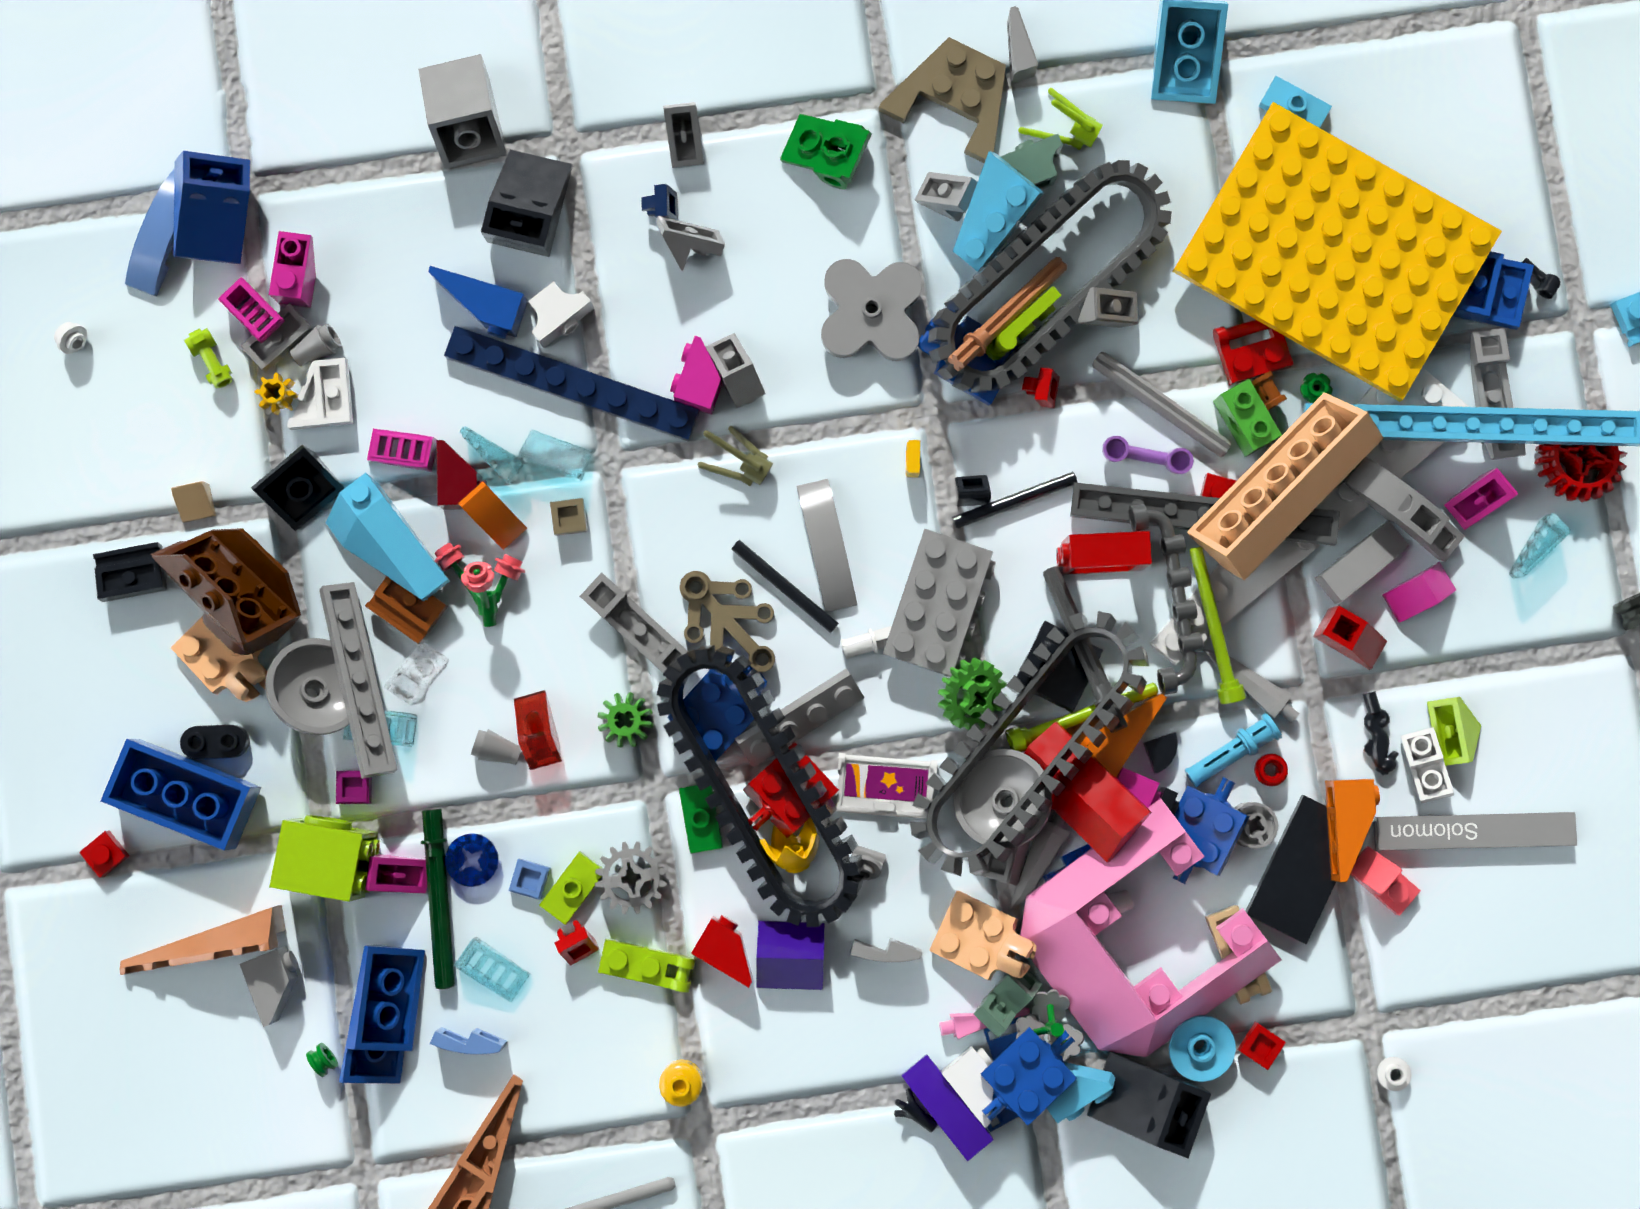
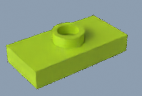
M579 851L539 906L566 925L593 890L595 883L602 878V876L595 873L596 869L602 867Z

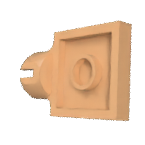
M202 617L171 647L177 656L214 694L218 695L222 690L228 688L237 699L248 702L260 695L253 685L259 683L265 690L267 670L258 661V656L263 649L250 655L234 653L206 627Z
M957 890L929 951L987 980H991L996 971H1002L1015 978H1022L1031 966L1016 959L1015 956L1019 954L1034 960L1036 945L1033 941L1018 935L1015 931L1019 919Z

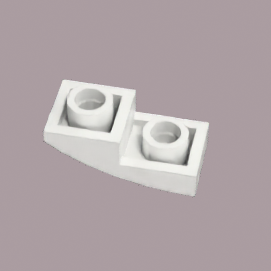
M1434 727L1402 735V743L1421 804L1454 796Z

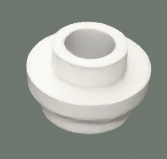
M72 322L62 324L54 334V340L57 343L58 349L65 354L81 350L87 339V330L82 325Z
M1385 1058L1377 1068L1379 1083L1390 1091L1403 1090L1411 1081L1412 1073L1410 1066L1401 1058ZM1393 1069H1399L1400 1076L1397 1080H1392L1390 1077Z

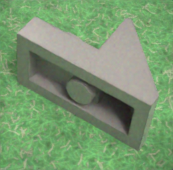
M928 172L914 200L954 221H960L963 213H966L977 181L972 177Z
M658 216L656 222L660 232L682 271L691 249L703 256L710 254L722 255L725 243L719 230Z

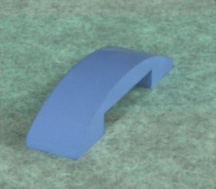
M174 169L160 187L146 213L134 243L125 279L127 286L157 297L169 267L165 263L174 245Z

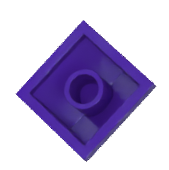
M758 921L756 988L823 990L825 922H822L819 927H807V922H801L797 926L786 921Z

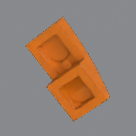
M483 481L458 503L503 550L527 529L523 522Z

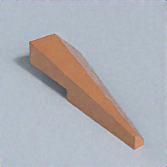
M282 905L262 910L122 960L119 968L120 975L279 947L277 933L286 931Z
M513 1074L428 1209H489L523 1083L520 1077Z

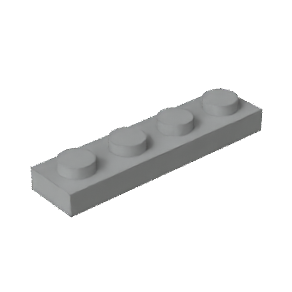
M846 668L782 708L781 711L785 719L777 724L776 727L779 731L788 726L791 727L796 737L787 743V746H789L865 697ZM758 724L735 738L753 768L774 755Z

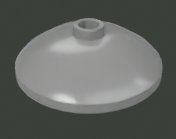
M309 638L293 642L282 649L272 661L267 671L265 682L266 696L276 716L290 728L310 735H327L347 727L349 721L331 641ZM307 689L315 690L317 697H310L307 694Z
M995 749L987 751L953 794L955 815L962 829L973 840L983 845L1044 772L1043 768L1030 756L1016 750ZM1045 786L1039 794L1052 802V793ZM1006 797H1012V805L1005 808L1003 800ZM1033 803L1025 810L1037 817L1039 821L1031 830L1023 826L1019 819L1016 821L1012 828L1026 835L1018 846L1027 843L1042 830L1049 818L1052 805L1045 813L1039 811ZM1005 836L998 843L1006 849L1018 847L1010 843Z

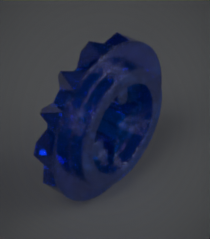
M465 834L456 838L448 847L445 865L447 872L454 881L463 886L475 887L486 883L492 878L498 869L499 854L494 843L482 834ZM463 849L471 854L483 851L480 855L481 857L477 860L482 871L475 866L466 867L462 870V867L468 860Z

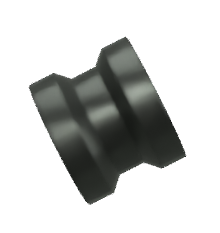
M1640 593L1613 606L1615 613L1620 614L1623 619L1622 626L1624 630L1640 626Z

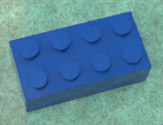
M126 739L100 802L219 849L231 850L236 849L262 787L144 740Z

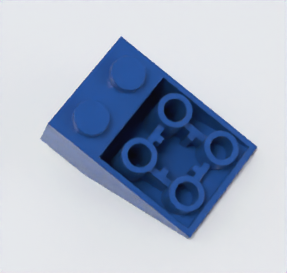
M184 150L174 161L173 257L241 264L250 194L249 159Z

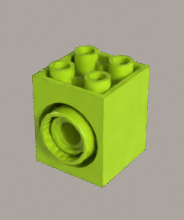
M306 815L304 819L282 820L269 888L348 902L365 898L366 893H370V891L365 890L370 856L378 855L380 851V840H376L378 832L353 828L352 822L316 815Z

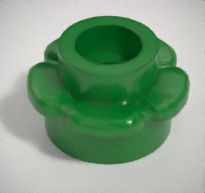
M1310 373L1304 377V382L1300 386V392L1306 401L1314 403L1324 392L1332 395L1333 388L1330 386L1331 380L1327 375L1323 373L1319 375ZM1315 385L1319 386V391L1314 390Z

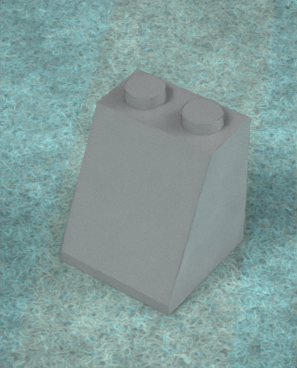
M481 54L418 69L427 125L445 169L507 155L490 78Z

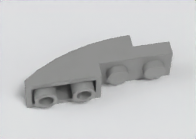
M1365 457L1343 481L1386 520L1395 522L1440 561L1446 562L1465 537L1464 534L1449 522L1450 518L1439 508L1368 457Z

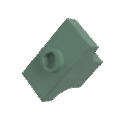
M1055 134L1035 143L1033 140L1025 141L1016 146L1015 151L1000 157L1041 190L1054 185L1058 173L1053 164V159L1059 156L1063 144L1059 135Z

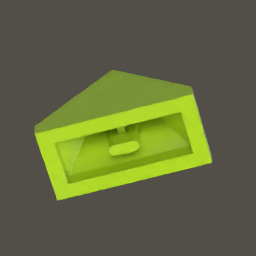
M1459 696L1428 701L1427 706L1431 727H1434L1445 766L1473 762L1481 724L1462 698Z

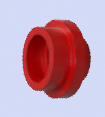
M1272 753L1264 754L1256 761L1254 774L1261 784L1271 787L1278 786L1286 779L1288 766L1281 756ZM1268 764H1272L1275 767V774L1273 776H1268L1265 772V767Z

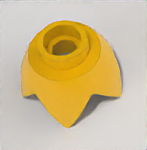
M811 817L804 823L798 836L792 834L786 838L773 825L771 845L765 839H760L763 849L772 862L778 867L785 869L788 873H799L809 868L810 863L817 854L820 842Z

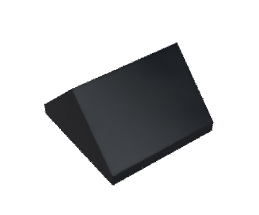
M304 445L297 448L251 487L294 531L299 529L337 497L339 492L345 489L316 453Z

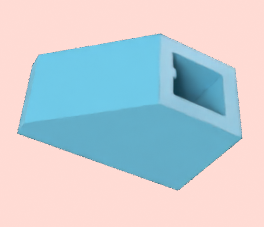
M1065 1062L1066 1067L1077 1079L1047 1107V1110L1057 1123L1065 1118L1068 1121L1074 1120L1085 1111L1084 1106L1092 1101L1098 1104L1112 1094L1113 1091L1111 1089H1113L1115 1076L1112 1072Z

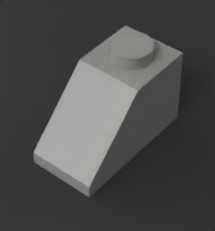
M735 333L706 346L736 408L744 404H750L758 397L766 394L752 361Z
M287 946L239 964L263 1027L279 1021L298 978L296 970H298L297 959L292 951L288 952Z

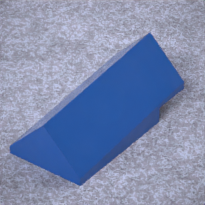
M381 945L364 946L340 1073V1083H401L404 1051H412L425 950Z

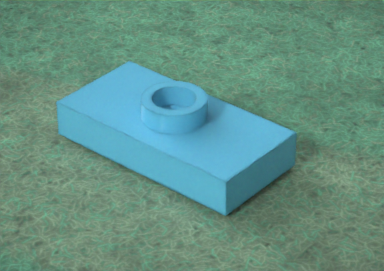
M1278 76L1274 77L1258 106L1267 111L1272 102H1275L1319 128L1332 107Z

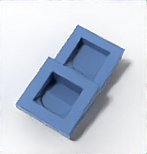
M443 1027L434 1032L430 1044L436 1047L464 1054L497 1053L507 1043L506 1040L479 1028L472 1031L469 1038H466Z

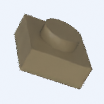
M583 498L550 502L555 536L588 532Z

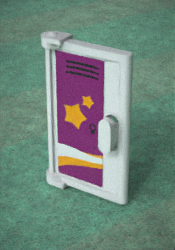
M839 753L837 757L839 791L837 793L836 812L927 819L928 811L920 810L912 805L918 793L933 801L934 788L925 783L934 773L937 774V769L939 768L938 760L919 761Z

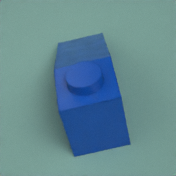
M434 266L429 267L428 272L433 279L479 323L488 329V334L501 339H506L507 335L517 337L528 303L523 293Z

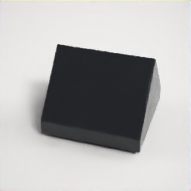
M987 475L955 478L957 507L990 503L991 490Z

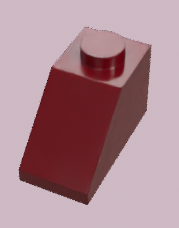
M437 440V506L443 510L463 509L458 503L482 481L487 485V481L482 480V476L444 440Z

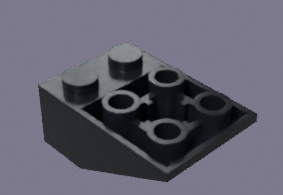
M510 149L489 198L481 228V234L487 243L550 257L573 164Z
M1109 1051L1103 1070L1112 1072L1115 1076L1114 1086L1111 1089L1113 1092L1107 1099L1098 1104L1092 1101L1087 1116L1156 1147L1189 1159L1211 1093L1202 1086Z

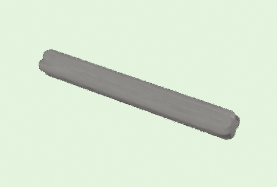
M1101 352L1092 364L1093 368L1214 454L1222 457L1230 449L1231 441L1107 353Z

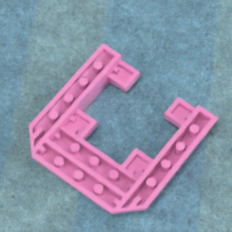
M1161 798L1148 807L1152 813L1110 862H1106L1092 848L1025 898L1020 936L1033 941L1036 945V954L1034 960L1031 959L1050 986L1059 992V995L1069 998L1070 1006L1068 1010L1096 1047L1102 1051L1147 1057L1167 1043L1175 1029L1184 1021L1194 1016L1206 1015L1282 960L1243 908L1216 927L1233 952L1180 990L1176 988L1161 967L1133 986L1096 937L1098 933L1122 917L1119 910L1104 892L1106 889L1158 852L1176 876L1205 857Z

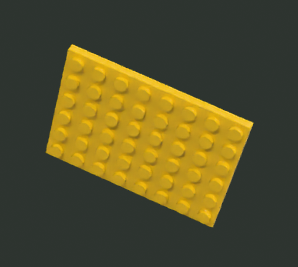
M1272 102L1172 272L1400 402L1405 398L1502 231Z

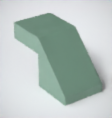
M1029 970L1022 978H1015L1005 974L983 999L974 1015L999 1038L1007 1030L1016 1014L1035 997L1042 983Z

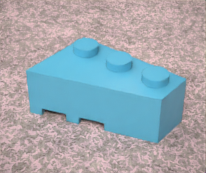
M989 151L953 252L977 272L988 266L987 263L996 256L1044 195V192L995 152Z

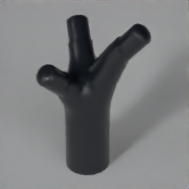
M907 1088L908 1103L896 1099L895 1105L902 1110H895L894 1116L912 1119L930 1133L933 1132L938 1125L937 1122L920 1108L914 1098L911 1088Z

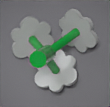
M1051 989L1047 993L1037 992L1033 998L1034 1005L1031 1009L1034 1015H1039L1042 1022H1037L1036 1017L1032 1014L1026 1016V1018H1018L1016 1021V1029L1018 1031L1016 1039L1030 1027L1042 1040H1044L1045 1034H1048L1049 1043L1052 1044L1066 1030L1069 1036L1060 1045L1070 1037L1075 1042L1061 1054L1065 1063L1071 1056L1076 1057L1080 1054L1081 1049L1079 1046L1083 1043L1084 1036L1079 1030H1073L1071 1025H1062L1055 1021V1018L1063 1019L1066 1016L1065 1010L1070 1006L1068 997L1059 995V992L1055 989Z

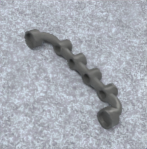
M1144 504L1129 506L1128 513L1133 532L1148 530L1149 523L1157 524L1161 530V549L1167 564V583L1172 593V612L1177 622L1179 633L1178 646L1183 655L1184 665L1177 673H1175L1173 667L1158 669L1157 681L1161 694L1177 693L1179 685L1188 682L1193 677L1197 668L1196 652L1203 651L1202 636L1200 632L1192 633L1190 620L1197 619V606L1193 599L1186 600L1184 587L1191 586L1192 584L1191 573L1188 567L1181 568L1179 554L1186 553V543L1182 534L1175 535L1172 522L1164 513L1157 510H1147Z

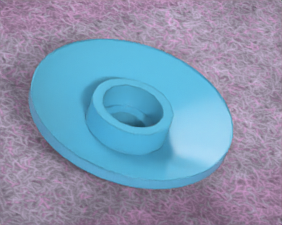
M1207 1015L1194 1016L1184 1021L1175 1029L1169 1043V1056L1175 1069L1185 1078L1197 1082L1211 1081L1223 1075L1231 1066L1236 1052L1235 1039L1231 1030L1221 1020ZM1197 1041H1204L1201 1049H1194V1044Z

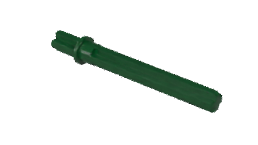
M430 809L422 811L424 840H421V844H424L434 982L436 989H449L454 987L455 981L444 842H448V840L444 838L442 809Z

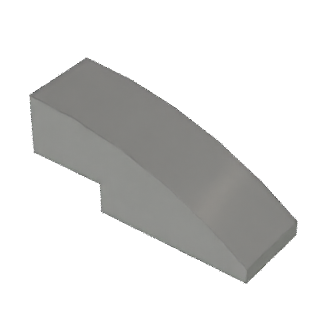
M1386 521L1338 558L1334 564L1315 577V580L1334 604L1340 603L1385 568L1409 544L1390 521Z

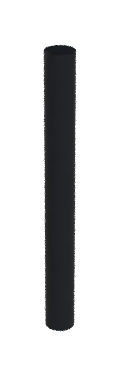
M1072 471L952 517L953 524L958 529L1072 486L1074 482L1078 483L1076 475Z
M741 540L734 544L731 548L732 551L828 632H833L839 624L835 619Z

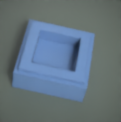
M519 858L508 891L542 900L551 867Z

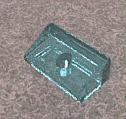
M531 429L520 449L518 457L525 462L581 482L593 452Z

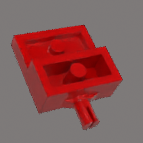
M793 742L788 748L791 749L797 746V744ZM805 755L797 764L799 767H802L811 762L816 774L808 780L809 785L821 780L827 790L818 799L821 804L835 795L839 789ZM777 758L743 789L745 794L760 809L748 819V823L751 826L758 818H761L752 827L756 831L766 821L770 820L788 838L810 818L809 813Z

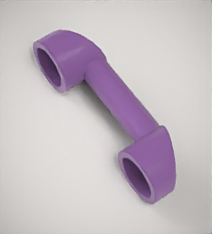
M1111 436L1102 445L1103 456L1111 462H1119L1125 458L1165 465L1166 469L1174 474L1187 473L1194 463L1193 455L1185 448H1176L1168 453L1130 446L1126 439L1121 436Z

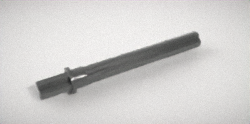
M1054 566L1046 569L1043 572V576L1066 630L1070 635L1076 630L1068 616L1079 612L1059 567ZM1087 638L1077 643L1074 648L1096 699L1094 705L1097 707L1112 689V686L1106 677L1090 638ZM1113 703L1108 712L1116 715L1120 722L1111 733L1128 726L1122 711Z

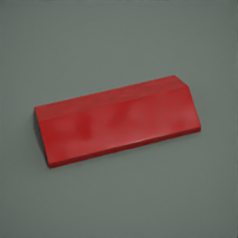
M1054 722L1027 747L1024 754L1034 759L1045 770L1072 738V735L1058 722ZM1072 753L1067 762L1075 765L1080 771L1072 781L1065 777L1060 770L1053 776L1054 779L1067 787L1058 797L1052 794V809L1106 862H1110L1152 812L1093 755L1083 764Z

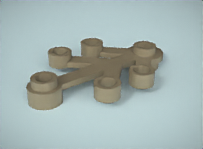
M691 571L684 575L679 587L682 597L689 602L688 626L684 630L685 639L692 644H697L704 638V630L700 626L701 607L703 604L711 613L710 645H715V651L723 647L725 628L749 654V661L752 663L751 667L755 671L767 672L771 670L775 664L774 652L767 646H759L735 619H757L760 623H769L774 618L772 606L767 603H762L758 606L721 605L713 597V595L734 594L736 598L741 600L749 598L752 594V586L745 579H740L736 582L711 581L701 571ZM693 582H700L702 584L701 592L697 594L690 591L691 584ZM739 584H746L749 588L747 594H737V586ZM763 607L768 608L771 612L770 617L767 619H761L758 616V611ZM691 628H698L700 630V636L695 640L688 637V631ZM761 653L769 657L768 663L764 666L758 665L756 662V657Z

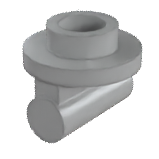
M857 846L851 856L862 855L864 867L859 874L864 875L863 880L879 877L886 854Z

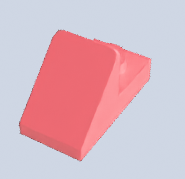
M1366 846L1358 855L1350 874L1398 916L1403 913L1421 891L1401 874L1403 870L1369 846Z

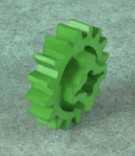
M972 658L971 663L961 660L959 670L951 667L950 672L952 676L950 679L947 677L942 678L943 683L946 684L945 689L938 690V694L944 697V700L938 703V707L945 710L943 717L960 729L964 727L970 730L974 724L981 729L985 728V723L979 719L987 708L993 712L995 710H1003L993 703L1001 689L1007 685V682L1000 679L1003 673L994 668L995 665L985 660L982 662L977 658Z

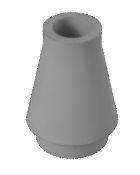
M329 324L324 326L317 325L302 341L290 349V354L299 366H302L308 362L335 354L337 352L336 349L341 346V341Z
M487 729V732L478 730L470 755L477 756V760L516 765L522 746L512 743Z

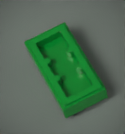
M697 785L679 788L690 854L723 848L720 826L715 817L717 809L716 807L710 809L705 800L713 792L712 786L702 791L699 790Z

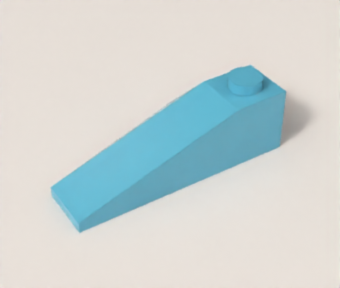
M364 473L339 492L326 524L345 549L422 601L428 599L450 582L383 488L371 476Z

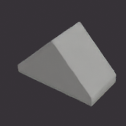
M696 102L663 106L672 168L704 164Z

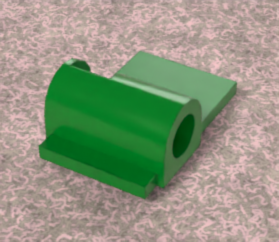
M799 114L780 160L783 163L813 170L817 177L826 184L844 190L847 189L850 180L853 179L872 133L862 125L835 119V122Z

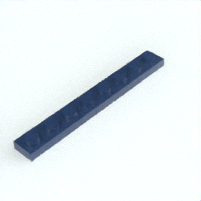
M454 326L444 353L446 359L688 442L700 410L457 326Z

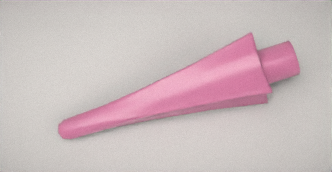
M1023 1008L1014 1018L1028 1015L1030 1013L1029 1008ZM974 1013L950 1014L951 1020L939 1022L942 1036L954 1034V1037H957V1039L987 1028Z

